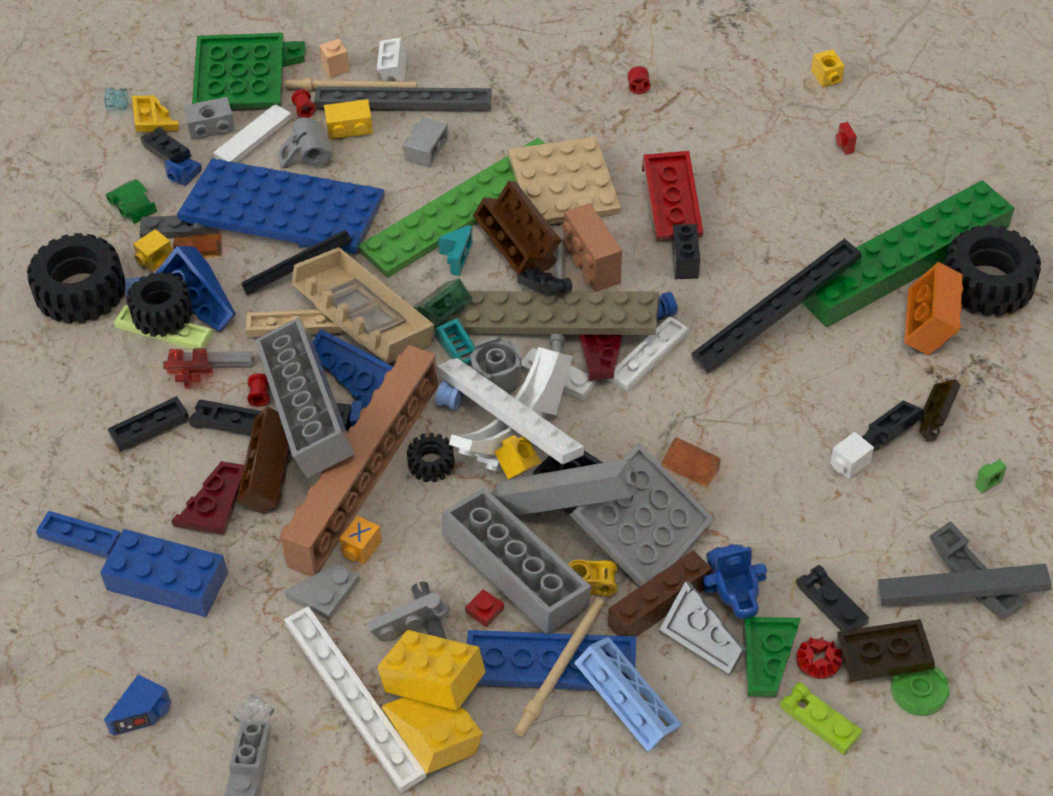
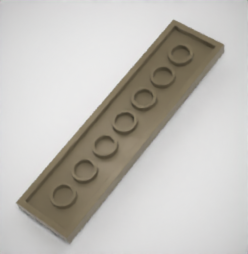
M467 291L460 323L467 334L656 335L660 294L659 292L571 291L567 293L557 292L556 295L546 296L537 291Z

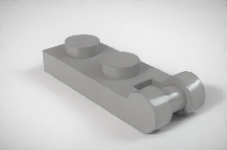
M430 593L368 621L369 629L380 641L390 640L399 633L417 628L423 622L434 617L439 619L446 618L450 614V606L443 601L439 594Z

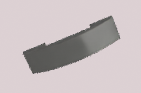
M951 521L930 535L934 547L951 572L987 569L967 547L969 540ZM1019 594L976 597L985 607L1004 619L1026 604Z

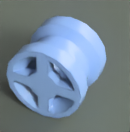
M443 381L438 387L435 404L441 407L446 405L450 410L456 411L461 404L463 393L457 388L450 386L448 382Z

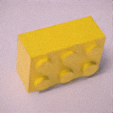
M406 630L377 666L385 692L455 711L460 708L486 673L478 646L411 630Z

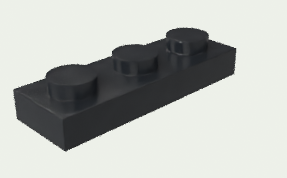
M176 396L107 430L119 452L190 418L187 410Z

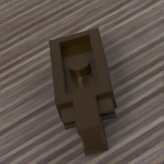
M956 379L934 384L923 408L924 417L920 419L921 428L919 433L926 439V442L935 441L940 434L939 427L944 425L961 386Z

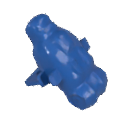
M738 544L716 547L706 553L707 564L712 568L711 575L704 577L705 584L703 586L705 592H717L721 601L731 607L735 616L739 619L751 618L757 615L759 606L756 600L759 596V582L765 581L767 578L766 566L762 563L751 564V547L744 548L743 545Z

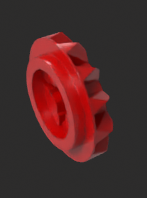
M823 636L820 639L810 637L808 641L801 642L796 654L798 666L805 674L813 678H828L836 674L841 667V649H837L834 641H826ZM825 652L824 659L820 658L813 663L815 653Z

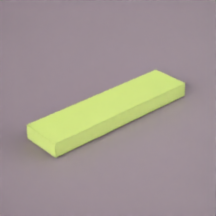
M128 305L123 307L114 321L115 328L200 352L204 351L213 336L212 329L192 323L184 324L185 327L182 330L178 329L176 330L177 333L172 335L171 333L166 334L164 337H161V335L153 337L150 336V333L145 335L141 333V330H137L133 324Z

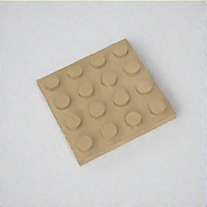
M596 136L508 149V157L516 183L549 224L564 222L565 211L589 203L599 217L620 214L621 207Z

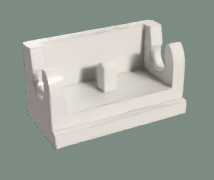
M401 38L380 41L377 73H380L383 81H389V76L394 77L395 81H405L407 53Z

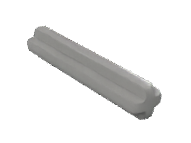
M251 351L182 352L180 364L182 367L253 366L254 354Z

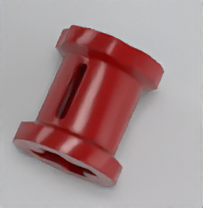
M306 89L295 91L291 96V100L297 106V115L301 118H310L314 115L316 106L310 101L311 95Z
M261 373L250 375L247 380V384L250 387L247 401L254 407L266 406L270 402L267 376Z

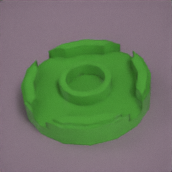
M936 666L932 670L894 675L891 685L894 701L901 709L919 716L933 715L940 711L948 700L950 689L947 677Z

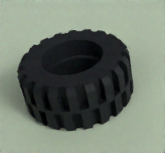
M979 225L972 227L971 231L967 229L961 232L951 241L944 265L963 274L962 308L967 307L970 312L975 314L976 312L983 313V316H990L991 314L1003 316L1006 312L1011 314L1018 311V308L1021 309L1028 304V301L1033 297L1040 275L1041 258L1035 246L1030 245V240L1025 236H1019V232L1006 230L1007 227L1003 226L997 228L993 227V225H985V227H980ZM976 266L996 267L1004 271L1006 275L987 274L976 268Z
M74 233L73 236L66 234L62 235L60 239L55 240L54 238L50 240L48 245H43L38 249V254L33 255L27 268L28 283L37 307L45 316L58 322L63 320L67 324H72L73 322L81 324L86 323V320L92 319V321L99 319L101 314L106 315L111 311L112 306L115 307L118 304L119 298L123 296L125 291V277L116 249L106 240L100 237L97 239L92 234H87V236H84L82 233ZM76 274H91L88 278L76 283H62L68 277Z

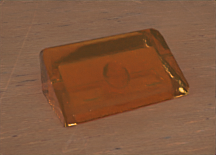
M222 234L178 236L174 239L173 250L176 246L196 247L204 258L222 256Z
M675 437L661 465L708 487L720 469L721 459Z

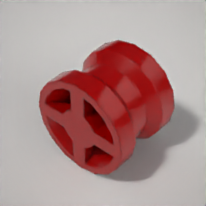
M636 66L629 70L627 78L630 91L637 95L649 91L651 83L648 70L642 66Z

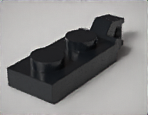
M903 400L869 424V430L862 438L874 447V452L880 448L881 444H887V442H890L923 418L924 411L922 408Z

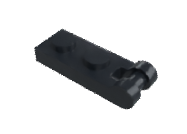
M161 127L154 129V132L149 135L145 134L140 137L143 146L165 162L169 160L179 164L192 157L187 147L166 134Z
M528 268L526 272L517 274V283L546 296L556 295L557 292L567 293L572 291V282L569 278L559 279L553 276L552 273L540 271V268Z
M198 400L195 406L196 412L191 415L189 424L197 429L206 427L251 436L254 419L262 411L213 401Z
M815 566L811 569L810 574L802 575L796 580L799 589L840 631L859 629L868 624L869 617L828 577L827 572L822 566ZM817 582L821 587L816 589L813 584Z

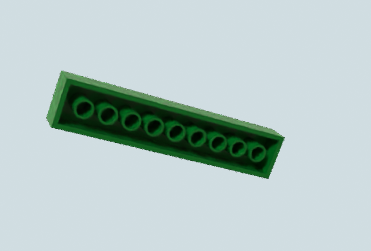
M981 180L856 247L861 252L862 258L802 304L827 328L924 275L937 262L944 264L951 241L961 232L967 229L971 231L972 227L979 225L980 227L993 225V227L997 228L999 226L1009 228L1015 207Z

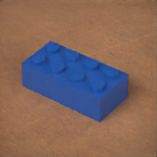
M123 529L100 574L108 591L207 617L228 571L223 555Z

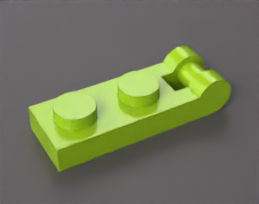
M798 682L792 688V694L785 696L779 703L780 707L787 714L843 755L846 754L862 734V729L812 694L803 683ZM800 701L807 705L804 709L798 706Z

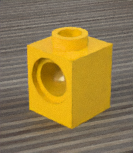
M831 49L813 54L811 72L820 85L826 87L841 83L845 65L836 52Z
M156 229L133 243L136 262L142 267L145 266L151 272L159 268L173 251L170 240Z
M516 435L501 441L503 446L494 451L508 480L541 463L532 443L523 436L518 439Z

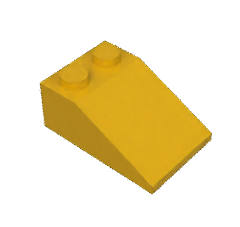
M406 697L384 704L382 707L426 774L475 755L483 735L469 713L461 707L455 711Z

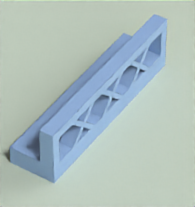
M609 637L590 645L574 662L647 752L654 749L667 735L676 731L682 725ZM602 648H605L612 658L607 656ZM621 671L626 673L630 680L625 678ZM640 694L644 695L649 702L645 701ZM659 716L663 717L664 720L669 724V726L666 727L665 724L660 720Z

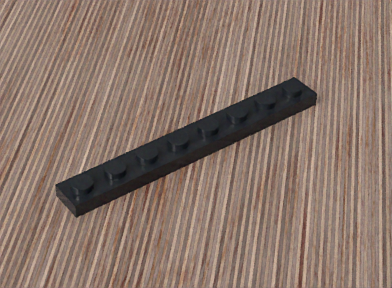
M844 238L691 353L692 359L707 374L860 260L862 258L861 252Z

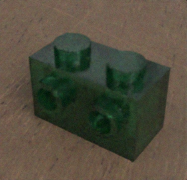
M459 278L445 282L415 304L413 308L432 322L434 328L446 323V318L450 315H455L462 311L464 305L472 300V297Z

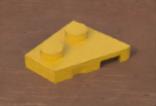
M154 95L132 96L135 132H154V129L161 127L164 131H179V122L171 119L169 111L160 104V101Z

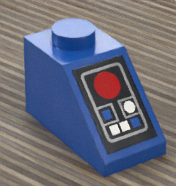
M138 674L104 719L109 733L115 736L155 725L159 718L165 716L170 708L171 700L167 689Z

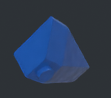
M176 246L155 274L159 272L168 274L170 272L174 273L175 277L180 276L187 284L193 306V314L216 330L223 331L236 313L213 270L196 247Z

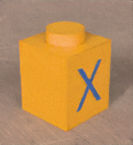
M357 515L339 538L342 554L350 561L356 560L365 564L382 542L380 526Z

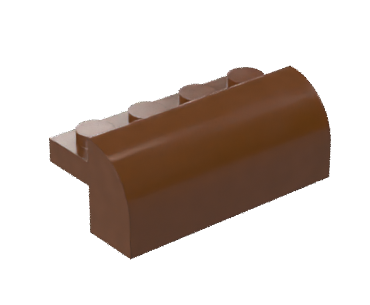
M508 180L498 199L483 197L473 216L517 274L526 272V269L534 267L540 268V271L544 272L555 264L557 258L553 254L562 240L516 181Z

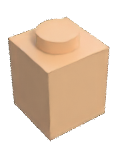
M340 39L319 45L321 64L329 78L350 71L347 50Z

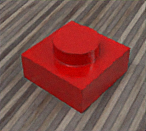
M848 122L840 123L838 134H836V143L842 148L845 155L853 154L857 136Z
M482 589L465 607V612L487 628L504 610V603Z

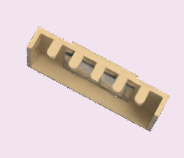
M335 248L294 265L292 285L315 303L314 306L361 346H366L383 362L387 364L396 362L397 356L403 353L408 345L419 349H424L431 345L434 324L341 248Z

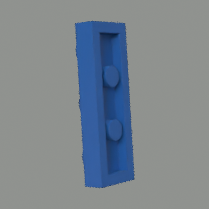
M52 511L47 512L36 530L38 538L105 558L109 557L121 535L120 531Z

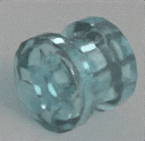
M107 87L104 95L105 107L107 109L118 107L119 110H126L128 106L127 89L120 88L115 90L113 87Z

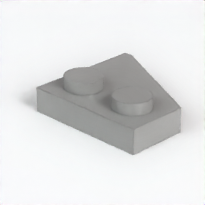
M336 563L287 589L285 596L286 599L304 608L309 606L313 613L330 621L359 583L360 577L359 574Z

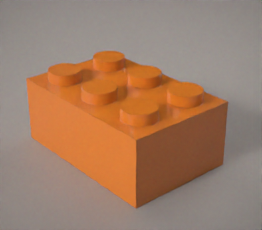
M937 262L908 288L905 344L930 355L936 349L941 348L950 337L955 336L961 328L960 312L962 309L963 274Z

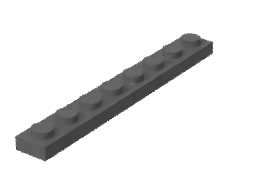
M316 87L314 103L316 108H324V105L368 99L370 109L491 110L492 88Z

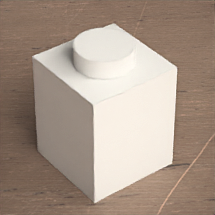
M853 432L833 448L830 464L838 473H842L850 479L871 463L874 447L856 432Z

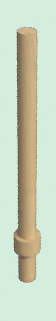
M303 77V80L286 79L285 86L286 88H302L308 91H312L316 87L417 88V81L313 80L312 78Z
M595 598L537 694L524 707V715L514 729L515 734L524 737L532 722L538 720L543 711V704L605 605L602 599Z

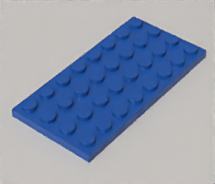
M212 158L178 211L177 217L186 223H199L203 226L298 243V240H300V244L314 246L346 230L351 237V242L341 247L344 252L356 254L385 197L384 189Z

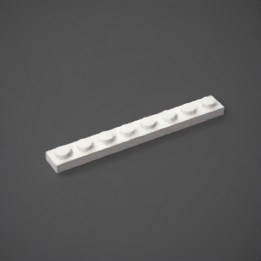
M458 358L450 359L443 364L437 365L438 376L561 464L584 455L583 445Z
M309 606L284 619L285 625L399 791L402 793L426 778L425 771Z

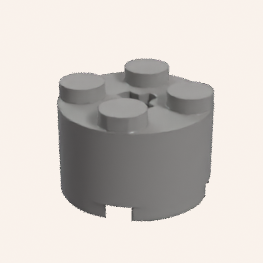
M501 337L483 339L476 344L475 350L471 353V368L508 393L518 388L521 384V351L518 345L511 340L509 342L503 341Z

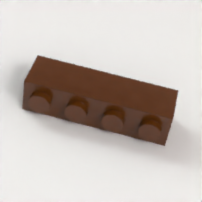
M266 407L254 419L236 501L261 514H265L272 507H276L281 499V493H279L280 486L285 479L284 467L290 455L288 440L279 413L270 407Z
M694 550L608 608V627L617 636H639L667 616L685 581H689L698 593L704 590L703 585L705 584L704 577L711 575L712 568Z

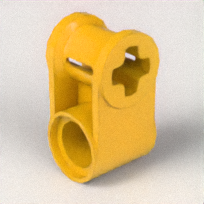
M578 559L568 564L591 586L590 595L609 597L617 593L618 587L615 583V574L618 571L616 563L608 560L587 561Z

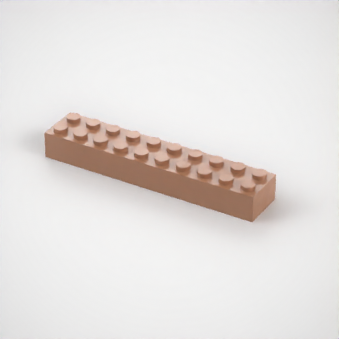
M408 345L404 352L397 356L395 365L391 371L386 373L383 384L374 391L371 402L367 408L364 407L361 410L359 420L347 432L355 454L321 472L317 483L310 487L303 504L298 505L290 524L285 525L282 529L280 539L288 568L310 577L321 571L340 541L339 538L353 521L438 388L436 354Z

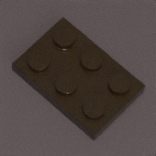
M921 619L837 632V640L849 682L935 669V661Z

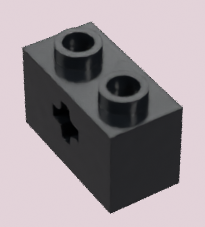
M697 224L673 225L672 254L675 279H699L700 251Z

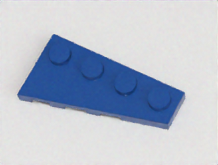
M320 329L313 342L321 364L356 399L363 401L364 407L367 408L374 391L381 387L386 373L391 371L393 366Z

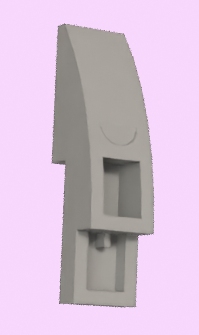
M241 720L229 765L230 777L224 796H260L269 745L270 722Z

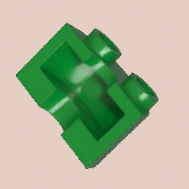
M137 179L128 181L105 194L108 202L112 206L115 205L124 218H128L133 224L141 221V217H148L157 212L155 203H151L144 194L147 189Z

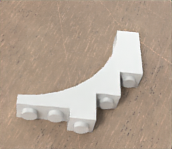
M538 347L532 367L515 399L541 417L545 418L546 413L557 415L572 356ZM496 418L492 423L478 431L465 435L452 434L449 445L458 447V453L472 457L477 456L478 461L487 463V469L501 472L502 467L494 451L503 446L501 441L516 435L518 439L522 435Z

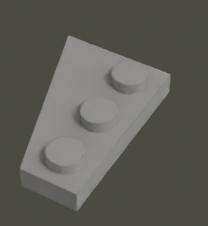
M685 581L659 630L726 673L732 674L746 648L689 581Z

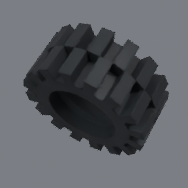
M425 433L421 434L420 440L415 437L413 443H409L407 449L410 473L412 475L415 474L418 480L423 477V482H428L429 478H432V482H437V477L443 480L445 479V473L449 476L451 469H454L455 462L453 446L449 445V439L447 437L442 439L441 434L434 437V433H429V437H425ZM429 453L441 456L433 462H426L421 459L422 456Z

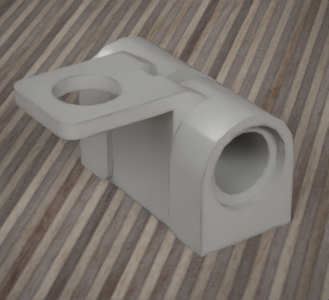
M300 118L293 124L294 133L290 134L277 152L280 165L285 168L295 154L300 153L307 164L322 168L334 153L324 125L311 118ZM289 148L288 156L284 159L285 150Z

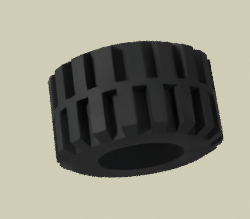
M153 272L149 273L147 277H140V281H135L132 284V288H129L128 296H126L133 324L137 330H141V333L145 335L150 333V336L153 337L157 335L164 337L169 333L171 335L177 333L176 330H182L185 327L184 324L190 322V316L193 315V306L187 284L180 276L175 277L174 273L170 272L168 274H165V272L154 274Z

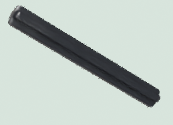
M343 230L243 281L241 285L246 294H251L292 273L295 264L347 245L351 242V237L346 230Z

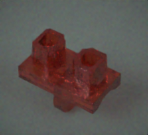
M205 348L193 349L192 361H184L183 349H169L168 360L163 361V369L167 370V374H183L175 375V382H184L185 389H191L192 382H201L200 374L213 373V366L209 362L208 351Z

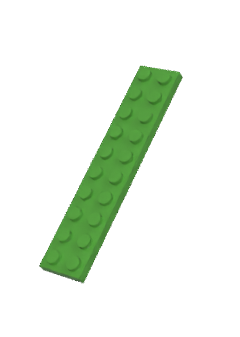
M536 138L523 147L545 143L541 139ZM504 157L364 241L358 248L359 252L384 276L389 278L439 247V237L467 225L473 226L478 222L473 214L483 197L498 199L508 180L516 181L509 157Z

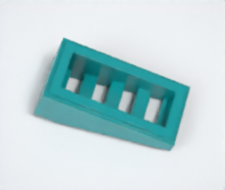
M458 318L436 327L435 337L452 359L458 358L465 364L470 365L471 357L462 360L461 356L473 353L475 345ZM452 334H455V335H456V336H454V337H452V338H450V339L448 338L449 335H452ZM458 340L461 341L460 343H458V344H456V345H454V346H453V344H452L453 342H456V341H458ZM464 346L466 348L465 350L460 352L456 351L457 349H460Z

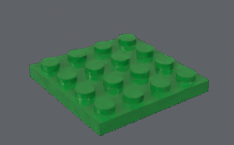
M256 33L197 36L192 104L227 97L231 109L270 108L273 105L281 107L284 34Z

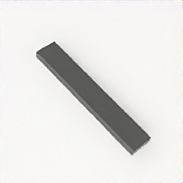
M1046 564L878 579L881 605L889 606L1051 591V580Z

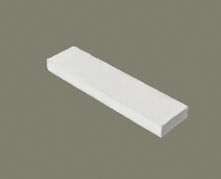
M273 105L214 151V158L237 163L292 119L291 112L278 105Z
M669 316L656 328V335H649L616 366L614 378L608 380L628 392L689 334V327Z

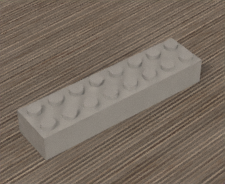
M298 317L257 338L255 342L292 456L306 478L308 479L315 474H319L334 464L354 455L355 452L314 342L301 319Z

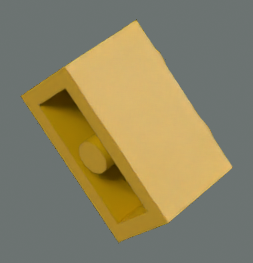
M368 99L324 105L329 140L373 134Z

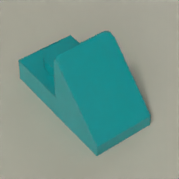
M469 225L445 234L438 239L439 253L448 256L447 264H450L451 275H461L473 244L472 226Z

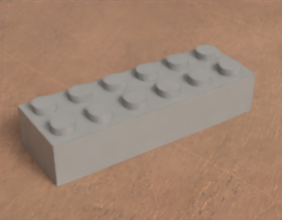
M485 487L442 512V534L546 634L589 607L591 586Z

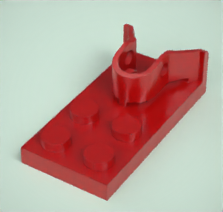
M678 151L643 155L641 170L645 172L656 241L672 240L673 225L697 224L698 237H703L704 232L690 152Z

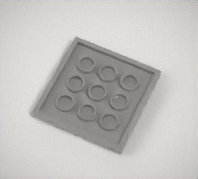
M638 443L623 458L629 459L641 479L631 498L581 505L570 516L639 586H642L674 564L714 518Z

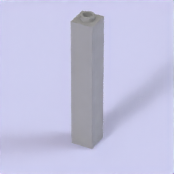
M629 459L502 480L499 481L491 494L517 516L631 498L641 479Z

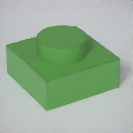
M1000 459L991 465L989 463L985 464L978 471L975 487L981 493H984L1001 483L1007 466Z

